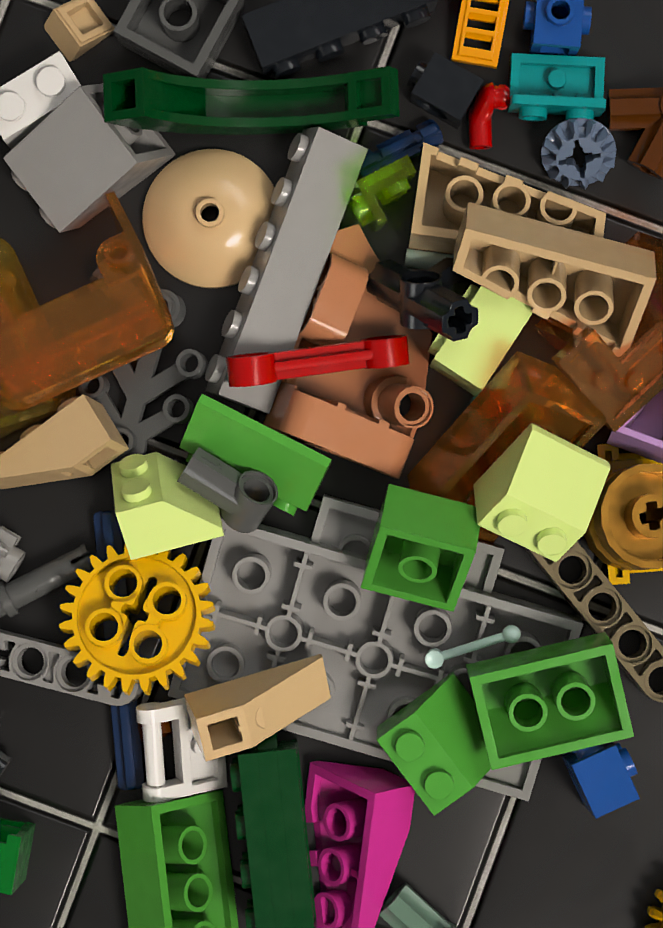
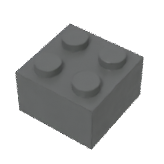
M130 0L114 29V34L119 45L175 75L206 79L245 9L244 0Z

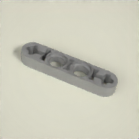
M0 629V649L4 651L12 649L9 658L0 656L1 677L113 706L129 704L136 701L142 695L143 690L140 683H135L130 696L125 695L124 692L120 696L117 695V686L111 691L106 690L103 683L97 684L99 678L92 682L87 677L82 685L76 686L69 682L65 672L67 664L81 650L68 651L64 645ZM30 647L38 649L44 658V665L38 674L27 672L22 665V655ZM96 684H97V689H98V691H95V690H94V687L96 686Z

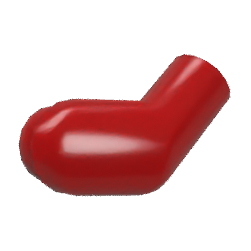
M493 82L481 87L468 113L470 149L485 150L492 148V114L494 109L505 110L509 107L510 88L507 85L500 84L494 86Z

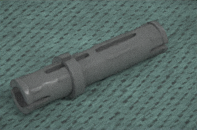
M85 543L7 584L3 580L0 581V618L7 614L9 617H13L20 613L19 608L78 579L79 577L75 572L77 568L90 573L94 568L89 558L91 553Z

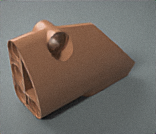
M355 224L337 231L294 349L360 341L364 338L376 336L407 335L410 364L390 368L358 369L283 379L270 413L265 416L263 425L322 451L399 479L412 448L417 428L428 423L433 414V399L429 392L425 390L430 353L427 351L431 346L432 332L429 329L416 330L402 326L400 324V312L378 301L375 295L367 292L368 276L375 268L376 262L380 261L371 248L360 225ZM408 394L411 401L410 410L402 417L399 410L400 401Z

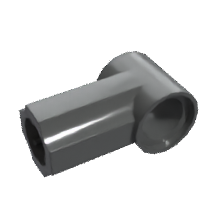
M200 447L197 448L177 481L220 507L224 522L233 530L241 533L255 531L278 497L276 484L266 474L254 470L246 471L242 474Z

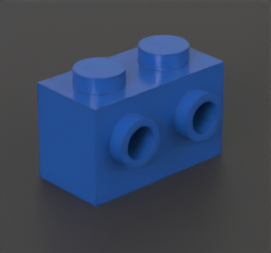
M610 742L561 754L583 805L595 819L640 799L631 780L632 776L638 774L627 749L622 748L619 742L616 744Z

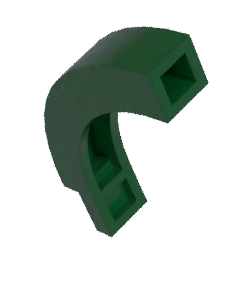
M390 66L329 76L283 80L205 79L167 74L143 67L103 74L104 122L137 129L213 135L302 133L303 129L321 127L327 131L367 126V121L400 117L398 69Z

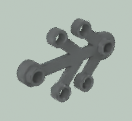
M161 289L153 292L145 303V314L149 324L135 371L122 348L123 339L117 330L108 326H101L91 336L93 349L105 356L127 398L121 416L108 394L110 383L106 376L95 371H88L79 378L78 390L80 394H84L101 403L121 436L126 434L129 438V449L111 463L119 462L124 457L132 454L145 455L148 440L175 424L189 422L194 412V404L189 398L174 394L164 401L162 411L142 421L146 404L188 379L202 377L208 366L207 359L202 353L194 349H186L177 356L176 364L155 376L168 329L179 326L186 315V306L183 299L170 290ZM162 300H167L168 309L166 313L157 315V304ZM111 333L113 337L112 344L107 349H103L101 340L104 335ZM196 356L198 359L197 368L192 372H187L185 367L186 361L190 357ZM98 378L100 383L97 392L90 394L88 384L92 379ZM183 401L185 411L183 415L175 418L172 413L173 406L177 402Z

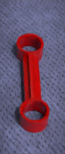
M386 335L346 343L276 352L232 355L226 357L229 387H247L270 384L283 379L358 369L403 366L410 364L407 335Z

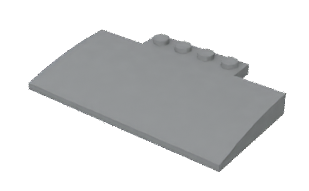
M324 494L311 538L260 524L253 532L241 533L230 528L221 516L224 536L212 539L200 583H208L211 590L207 596L200 600L213 602L216 609L214 612L203 616V618L213 621L216 626L214 631L201 633V636L209 641L211 646L210 649L195 648L194 653L201 664L198 667L185 662L182 667L187 678L182 680L174 674L168 696L176 699L185 698L184 694L321 654L331 698L282 730L393 762L376 740L377 726L452 672L455 673L473 697L466 664L579 638L583 622L579 616L493 592L505 548L504 546L478 539L476 553L454 612L362 589L361 583L369 545L380 510ZM508 625H515L521 631V637L515 643L504 641L444 660L442 666L437 669H432L425 663L426 653L432 648H437L441 651L501 633ZM542 759L495 770L490 769L476 786L529 802Z

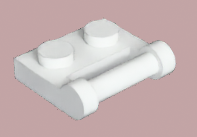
M185 698L162 703L149 702L136 706L137 722L142 724L146 771V782L142 784L144 801L151 803L164 802L227 787L225 756L205 761L193 735ZM172 721L176 778L165 780L161 723Z

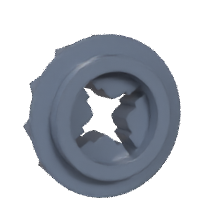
M572 118L559 123L550 130L542 144L541 158L550 180L555 179L565 189L569 186H580L586 190L591 183L596 181L603 182L607 172L615 167L617 149L611 132L603 124L593 119ZM575 140H579L580 147L583 148L584 153H592L585 156V163H583L582 168H579L578 164L576 165L574 158L566 159V157L573 155Z

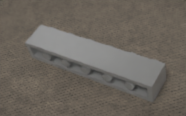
M321 127L303 129L302 133H298L294 137L288 150V159L291 160L285 178L281 177L272 193L271 203L275 205L270 219L261 225L256 235L255 247L258 248L255 259L252 266L246 267L240 278L238 291L242 294L236 310H231L224 321L222 336L225 339L219 355L215 354L211 358L207 366L205 380L209 382L205 390L206 392L255 411L270 413L282 380L257 386L229 387L226 357L245 353L276 352L294 349L368 148Z

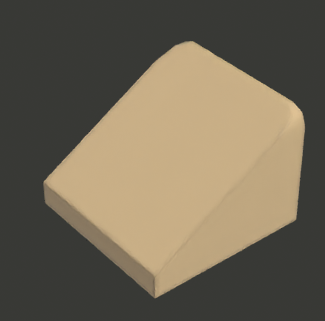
M71 0L53 9L44 24L46 32L69 62L79 58L111 35L115 29L95 0Z

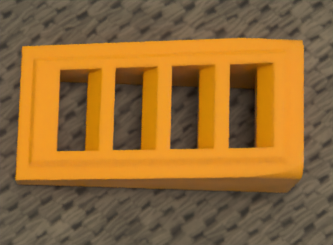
M461 0L451 61L497 69L509 0H474L497 4V12L470 7L471 0ZM468 20L495 24L494 31L467 27ZM464 39L490 42V51L463 46Z

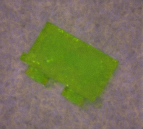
M408 155L356 181L353 189L354 196L351 197L352 201L349 203L361 227L369 224L374 233L381 230L387 219L377 200L380 199L382 205L385 206L408 193L407 190L411 188L409 183H411L417 172Z

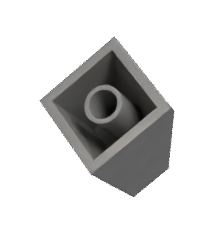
M102 83L79 86L3 159L11 168L12 178L23 190L28 191L39 205V212L45 222L61 233L82 227L167 163L176 154L159 131L105 123Z

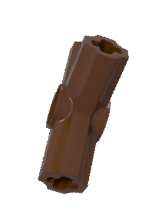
M663 87L608 89L606 105L608 130H643L627 162L641 172L663 180Z

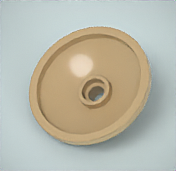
M203 149L182 155L169 163L156 176L147 192L143 206L142 223L148 247L158 263L169 274L184 283L201 288H224L239 283L246 267L252 266L258 251V248L255 247L256 235L261 225L270 219L275 205L271 203L275 187L259 166L235 152L221 149ZM208 206L216 207L219 210L218 218L212 222L205 221L202 218L204 208Z

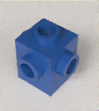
M584 0L526 1L523 15V30H531L529 54L576 56L581 47V36L589 35L592 7L584 6Z

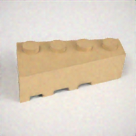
M423 142L409 249L454 254L455 242L468 202L602 238L604 236L606 213L551 191L547 193L523 184V180L510 175H506V177L479 167V163L463 157L457 159L439 152V148Z
M471 202L467 204L455 242L452 271L506 299L513 297L531 307L532 313L546 320L551 317L572 328L573 334L588 342L593 339L609 347L611 354L624 361L626 360L657 279L654 251Z

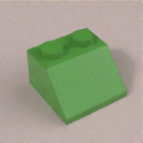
M454 672L377 726V742L434 816L473 789L491 769L474 698Z

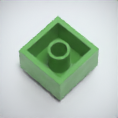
M389 484L369 545L361 588L454 612L477 549L480 526L477 525L476 507Z

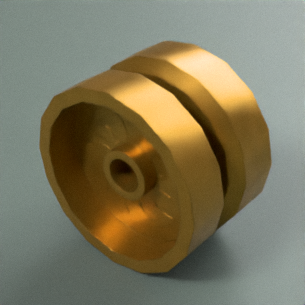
M638 464L618 469L608 474L591 521L584 534L589 549L603 563L619 570L663 568L662 464Z

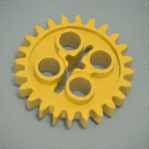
M126 544L124 546V554L120 555L116 553L111 545H108V560L102 562L96 556L91 555L89 558L94 569L90 573L78 568L75 571L82 581L80 587L66 585L65 590L74 598V602L60 604V609L63 613L72 616V619L59 624V628L63 633L74 634V636L64 643V647L68 651L81 650L74 658V664L81 668L92 663L86 676L93 682L102 674H105L103 686L108 691H111L117 682L121 681L122 690L125 695L130 696L135 683H140L145 695H150L152 681L156 680L159 681L165 690H168V675L174 673L180 679L185 680L187 677L182 665L188 662L199 667L201 664L194 653L195 648L210 649L209 641L201 636V633L214 631L216 626L213 621L203 618V616L214 612L216 609L213 602L200 600L211 592L208 583L194 585L202 575L198 567L184 571L188 559L183 553L173 561L170 560L171 550L131 560ZM131 577L137 580V587L129 596L120 597L114 594L115 585L121 579ZM156 579V586L153 587L148 598L145 600L149 581ZM174 594L181 597V604L175 612L171 614L158 612V602L164 596ZM143 606V611L148 619L146 622L138 620L133 628V624L128 616L130 613L138 614ZM108 620L118 623V630L113 638L106 641L96 639L95 632L99 624ZM131 634L126 655L119 656L120 648L123 647L128 636ZM152 637L162 640V648L158 655L149 659L139 656V646L144 640Z

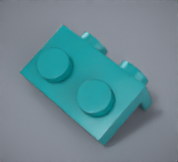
M512 53L510 56V105L508 112L519 113L518 118L526 121H543L547 119V114L566 115L565 120L572 118L594 120V117H601L606 109V99L603 98L605 57Z

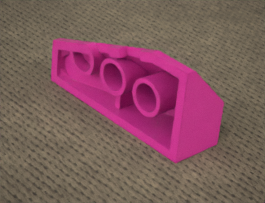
M323 761L310 762L305 799L306 823H313L316 849L310 850L309 854L311 866H318L321 893H318L314 898L317 928H375L410 830L415 790L406 779L381 768Z

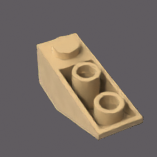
M82 394L79 397H73L63 402L58 407L57 413L43 424H37L28 428L21 434L20 441L6 451L0 452V490L92 476L129 448L103 405Z
M321 654L190 692L184 694L194 738L207 762L253 748L329 700L331 695L323 657Z

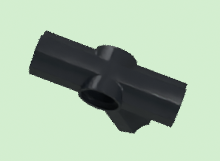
M446 257L428 270H410L391 259L376 262L375 268L368 276L367 292L375 295L378 301L400 312V324L406 328L416 330L431 329L454 342L468 338L469 332L478 324V308L469 304L467 298L462 296L472 281L452 271L453 258Z

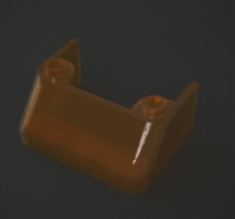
M114 191L106 194V199L118 234L105 240L98 248L96 254V262L103 278L15 317L7 302L0 297V403L8 409L20 411L31 408L166 346L173 337L174 324L170 311L144 249Z

